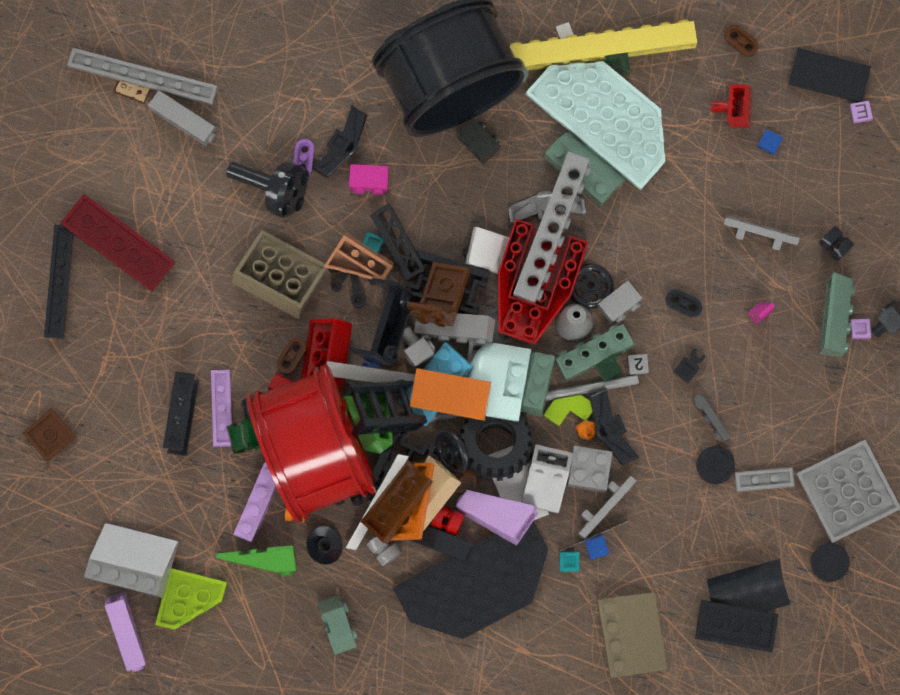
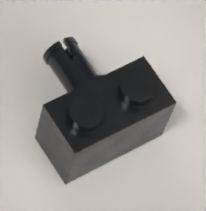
M893 300L880 310L882 312L878 317L880 322L871 328L872 333L878 338L887 330L892 335L900 330V300L898 302Z

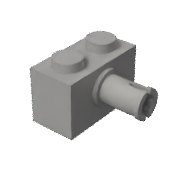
M408 327L403 333V338L409 346L404 350L406 359L416 372V368L421 369L426 366L436 352L430 340L426 341L424 337L418 340L411 328Z

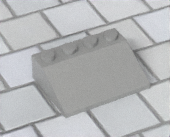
M105 523L89 558L84 577L163 598L179 542Z

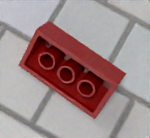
M336 318L310 319L301 378L313 374V368L315 367L321 371L320 366L327 364V361L346 364L352 323ZM334 377L340 392H342L344 378Z

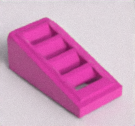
M760 302L747 315L755 324H759L773 311L775 305L769 302Z

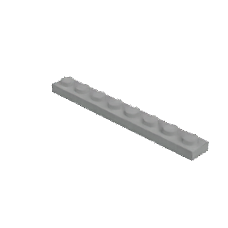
M72 48L67 64L69 68L156 91L159 90L209 105H213L218 89L216 85Z

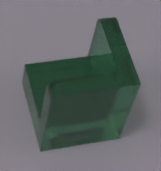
M628 53L605 56V63L619 75H630Z
M621 351L608 356L596 364L604 382L621 375V369L616 361L617 358L623 355Z

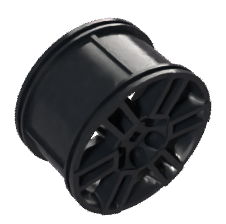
M457 0L445 4L403 29L397 30L375 52L371 62L377 74L386 79L404 114L403 125L410 136H429L463 124L505 100L527 79L529 72L523 60L516 58L496 21L497 11L491 0Z

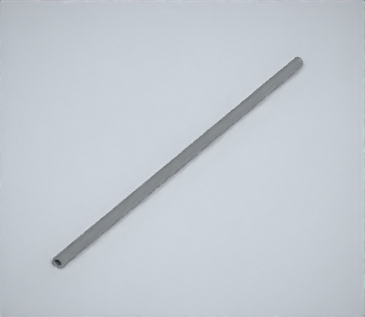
M637 375L550 390L548 391L546 401L598 392L605 388L609 390L639 384ZM437 412L430 422L462 416Z

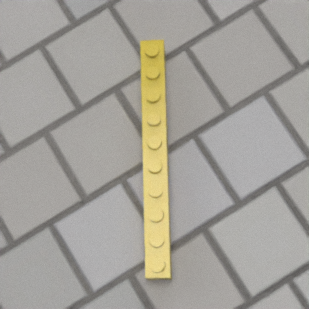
M680 20L675 24L664 22L660 23L659 26L643 25L638 29L627 27L623 28L622 31L606 30L601 34L589 32L585 36L569 35L564 39L552 37L548 41L542 42L540 40H532L527 44L515 42L510 44V48L516 58L523 60L525 67L529 71L544 69L550 65L588 63L696 48L697 38L694 21Z

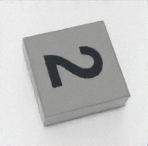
M647 354L628 356L629 376L649 374Z

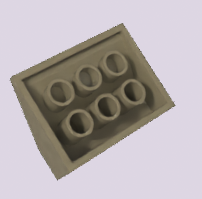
M261 230L235 269L232 283L299 319L327 268L324 267L325 263Z
M654 592L597 601L610 679L668 670Z

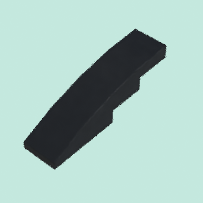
M429 526L423 531L422 539L409 540L464 562L472 545L468 541Z

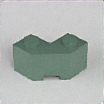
M340 595L317 602L334 655L356 648L355 639H358L355 628H350L346 613L349 612L346 601L342 602Z

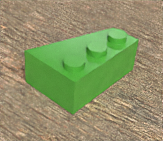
M362 395L361 399L367 416L370 419L376 418L368 395ZM376 395L383 416H386V418L391 417L384 395ZM345 396L347 406L356 426L359 423L360 417L353 397ZM392 433L359 435L363 449L366 451L381 454L393 444Z

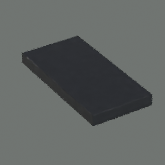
M798 48L788 85L859 103L863 102L871 66Z
M701 600L695 639L772 653L779 614Z

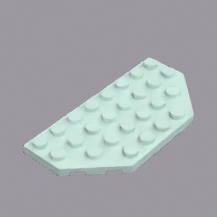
M604 61L586 64L550 65L525 94L640 191L666 161L661 109Z

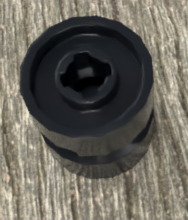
M834 226L818 242L825 250H830V255L837 262L855 245L848 237H843V232L837 226ZM840 241L842 245L836 249L834 245Z

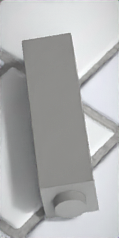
M158 90L148 104L150 111L204 146L212 143L216 138L215 126Z

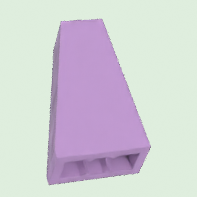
M466 490L464 495L462 494L458 498L456 505L459 512L465 514L466 517L516 546L538 515L536 508L532 505Z
M124 591L106 597L105 608L126 670H132V672L139 671L144 668L143 666L146 665L147 660L126 593Z

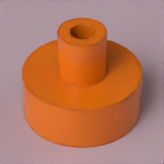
M584 420L581 424H578L576 432H578L579 437L584 440H591L595 435V423Z

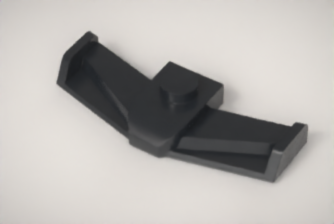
M351 105L343 132L336 129L327 144V147L332 150L312 167L314 172L328 178L349 157L354 156L359 148L358 143L368 116L367 114Z
M607 388L590 395L595 433L598 439L606 445L610 452H613L612 454L622 466L638 459L639 456L621 436L627 430L620 415L612 417Z

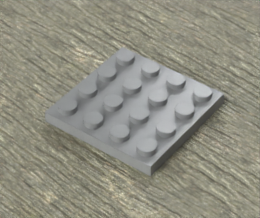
M866 440L796 474L831 543L900 510V505Z

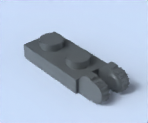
M696 395L694 399L696 408L704 411L705 414L702 416L708 425L712 424L715 428L713 433L718 441L722 440L725 443L730 440V435L707 400L704 399L703 395Z

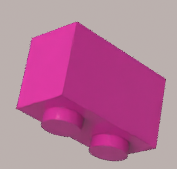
M350 165V191H353L355 194L372 192L373 195L388 193L389 166Z

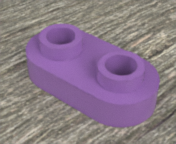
M301 139L296 143L293 163L306 166V170L309 171L310 175L313 167L314 145L308 139ZM307 147L309 150L303 153L302 148Z

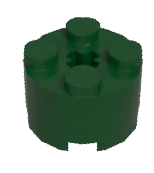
M251 418L241 420L240 425L232 424L227 426L234 454L246 453L245 450L260 449Z

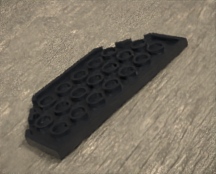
M533 521L517 546L494 534L471 546L465 562L450 557L393 587V590L411 623L464 639L533 602L548 548Z

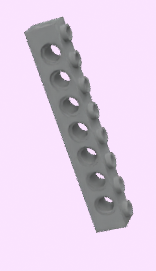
M568 151L514 290V297L534 304L537 300H541L544 292L541 289L544 282H548L551 274L548 271L549 267L555 264L558 254H555L557 246L561 248L565 238L562 236L564 229L568 230L571 223L569 215L571 211L575 212L578 204L576 197L578 193L582 194L585 183H582L583 179L590 174L592 168L589 165L590 159ZM576 171L580 176L578 179L572 180L568 176L569 173ZM570 189L573 194L570 197H564L562 191ZM557 207H564L566 212L563 215H558L555 213V209ZM555 224L559 227V230L556 233H551L548 227ZM544 242H549L552 244V248L545 251L541 248V245ZM537 260H543L545 266L538 269L534 263ZM534 277L539 282L536 286H529L527 283L528 279Z

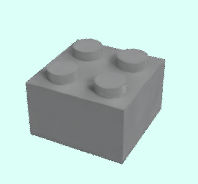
M574 446L567 486L606 493L613 452Z

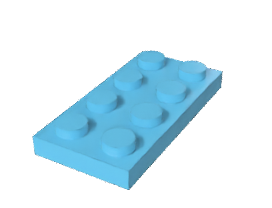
M445 342L424 369L466 377L473 366L449 343ZM413 385L406 391L410 402ZM412 407L414 414L426 416L427 423L423 426H427L437 414L436 411Z

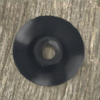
M320 526L312 530L308 535L306 548L309 556L315 562L329 565L340 558L343 543L340 535L334 529ZM320 544L324 546L323 550L320 548Z

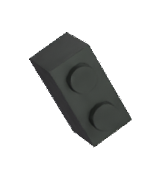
M473 119L457 133V138L484 164L500 150V141L495 135H489L486 131V126L481 121L477 122Z

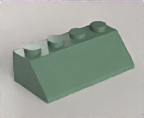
M568 131L557 139L545 152L544 159L559 172L562 169L568 151L590 159L589 165L592 168L589 176H585L582 183H585L583 193L601 208L626 180L581 140ZM572 171L568 176L570 179L576 180L580 175L578 172Z
M832 273L827 280L819 354L842 357L845 352H848L849 341H846V336L850 334L851 323L848 322V318L853 312V304H850L851 296L854 297L855 285H852L853 279L838 273Z

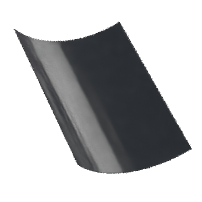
M780 559L707 579L711 602L765 612L791 605L782 575Z

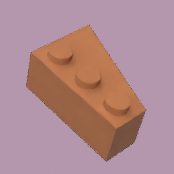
M345 233L324 267L368 279L373 277L384 280L394 263L350 234Z

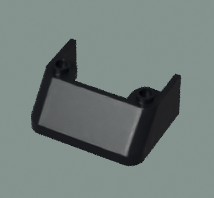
M372 277L371 281L388 292L370 351L350 347L349 351L369 363L378 364L379 366L391 365L397 360L398 349L410 314L407 303H414L415 297L412 291L398 282Z

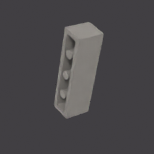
M457 314L453 327H439L429 322L428 324H422L416 319L414 333L420 336V339L424 337L427 341H431L432 338H438V341L449 342V339H453L458 343L474 341V344L485 345V342L492 343L495 319L484 315Z

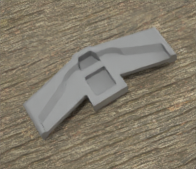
M539 192L533 197L508 206L510 225L514 224L515 219L524 220L538 214V220L541 221L552 192ZM562 194L564 197H570V196H572V195ZM577 196L576 201H578L576 210L575 212L571 211V213L585 215L583 196ZM557 207L555 209L556 214L557 211L566 212L564 207Z

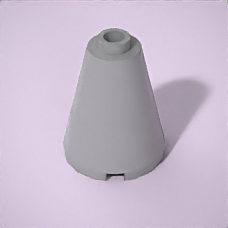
M569 304L564 306L557 314L555 324L560 336L570 342H578L584 340L591 333L594 321L591 312L586 307L579 304Z

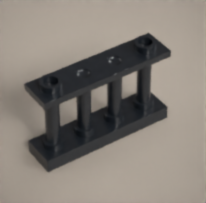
M175 371L163 448L168 449V454L187 456L199 380L194 379L195 374Z
M398 380L396 382L361 384L353 382L348 384L347 388L341 392V396H352L360 420L353 427L355 435L417 431L426 424V416L414 414L412 407H410L406 391L414 384L413 381ZM399 393L407 416L398 414L392 394ZM362 395H368L376 418L370 419L367 416L361 399ZM376 395H384L391 417L386 418V416H383Z

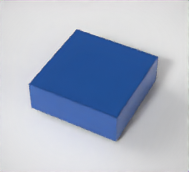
M766 129L758 148L775 155L783 137Z
M604 536L585 541L590 560L609 554Z

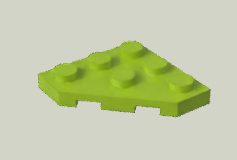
M171 568L155 625L176 630L223 601L227 582Z

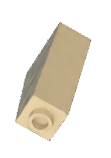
M428 456L425 460V463L434 464V471L423 531L461 484L443 464L431 456Z

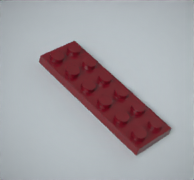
M85 194L81 196L60 223L152 293L175 265L174 260Z

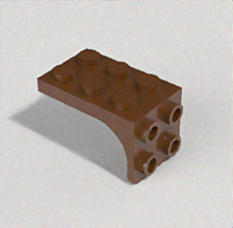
M433 262L420 303H407V308L419 323L428 324L429 322L439 327H453L469 278L470 269Z

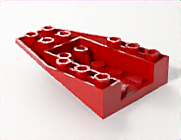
M515 219L498 271V333L536 344L571 297L588 242L570 236V239L564 238L561 248L557 246L555 254H558L555 264L549 267L548 271L551 272L549 280L542 285L541 289L544 292L541 300H537L535 304L514 297L513 293L538 229L533 228L534 224ZM544 242L541 248L548 251L552 248V244ZM537 260L534 265L536 268L541 269L545 266V262ZM534 277L527 281L529 286H536L539 282Z

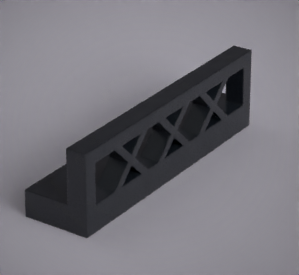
M388 203L370 216L406 281H413L418 278L417 275L427 269L392 205ZM387 210L391 215L389 223L383 214ZM392 227H396L399 229L400 234L398 239L396 238L392 230ZM401 243L407 244L409 247L407 256L401 247ZM410 260L416 261L420 268L414 271Z

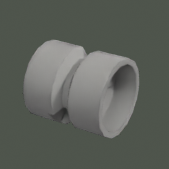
M375 537L367 544L373 554L377 553V560L383 567L403 553L397 543H392V540L385 544Z

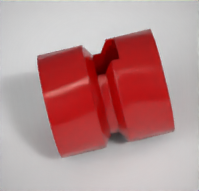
M444 505L433 518L430 526L439 530L445 529V533L456 537L465 514L457 510L452 512L450 507ZM445 517L449 518L448 523L444 521Z

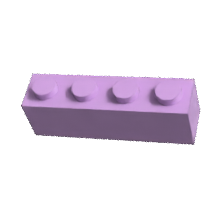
M264 463L234 532L236 537L252 544L256 539L277 490L266 463Z

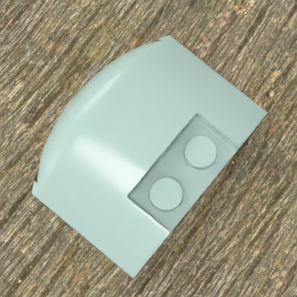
M485 342V345L476 352L471 362L473 368L467 377L492 382L486 416L519 421L531 349Z

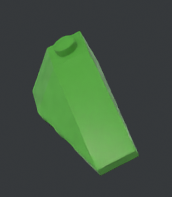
M293 545L267 548V551L253 549L247 551V553L236 551L216 554V558L219 560L277 574L281 573V577L293 576V572H297L296 552Z

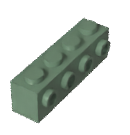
M615 324L607 329L609 332L603 335L598 333L592 336L591 341L586 344L583 341L575 345L574 350L570 352L565 350L557 355L558 358L555 359V364L564 381L567 382L633 348L634 343L624 324L620 326Z

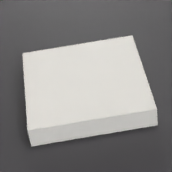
M474 227L465 264L498 274L509 237Z

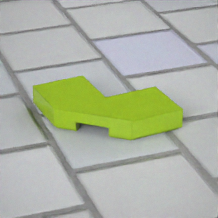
M582 395L555 399L543 416L558 427L569 412H572L583 421L588 420L592 414L591 402Z

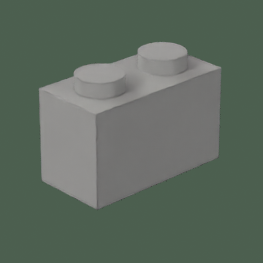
M627 281L598 304V309L611 325L615 322L619 324L626 318L625 314L630 310L634 312L641 306L642 297L631 283Z

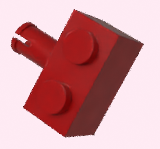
M749 84L730 85L728 101H712L711 103L713 105L711 106L712 113H728L727 121L731 128H750L753 92Z

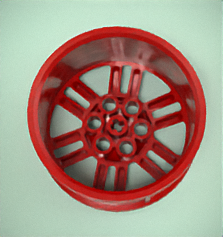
M328 364L321 365V371L315 367L313 368V374L266 393L258 390L255 391V395L253 393L247 395L248 410L261 451L278 492L296 523L302 522L303 518L305 520L310 519V513L352 496L361 493L363 497H366L368 495L367 491L370 494L376 493L373 479L375 477L371 464L364 452L359 435L354 433L353 427L355 425L346 400L344 401L341 396V392Z

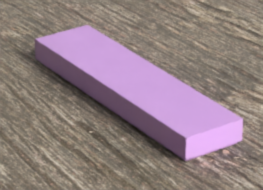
M211 370L213 447H231L227 432V426L232 425L231 370Z

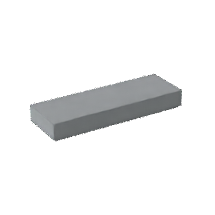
M792 467L734 473L736 492L794 487Z

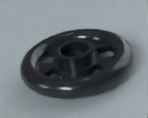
M585 264L580 267L578 277L583 274L586 278L582 283L576 280L571 298L576 304L586 308H598V304L613 293V280L605 268L596 264ZM592 271L600 274L598 279L590 276ZM588 283H593V284H594V288H592V289L588 288V287H587V284H588ZM600 283H606L605 291H600ZM581 288L585 295L580 297L576 290ZM597 294L598 300L590 301L589 296Z
M445 430L440 432L436 438V451L441 463L453 474L464 473L469 465V456L463 441L452 431Z

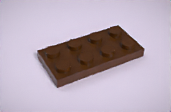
M407 460L367 512L361 523L383 543L388 544L433 481L412 462Z

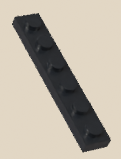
M56 224L54 225L44 337L64 339L74 234L62 225Z

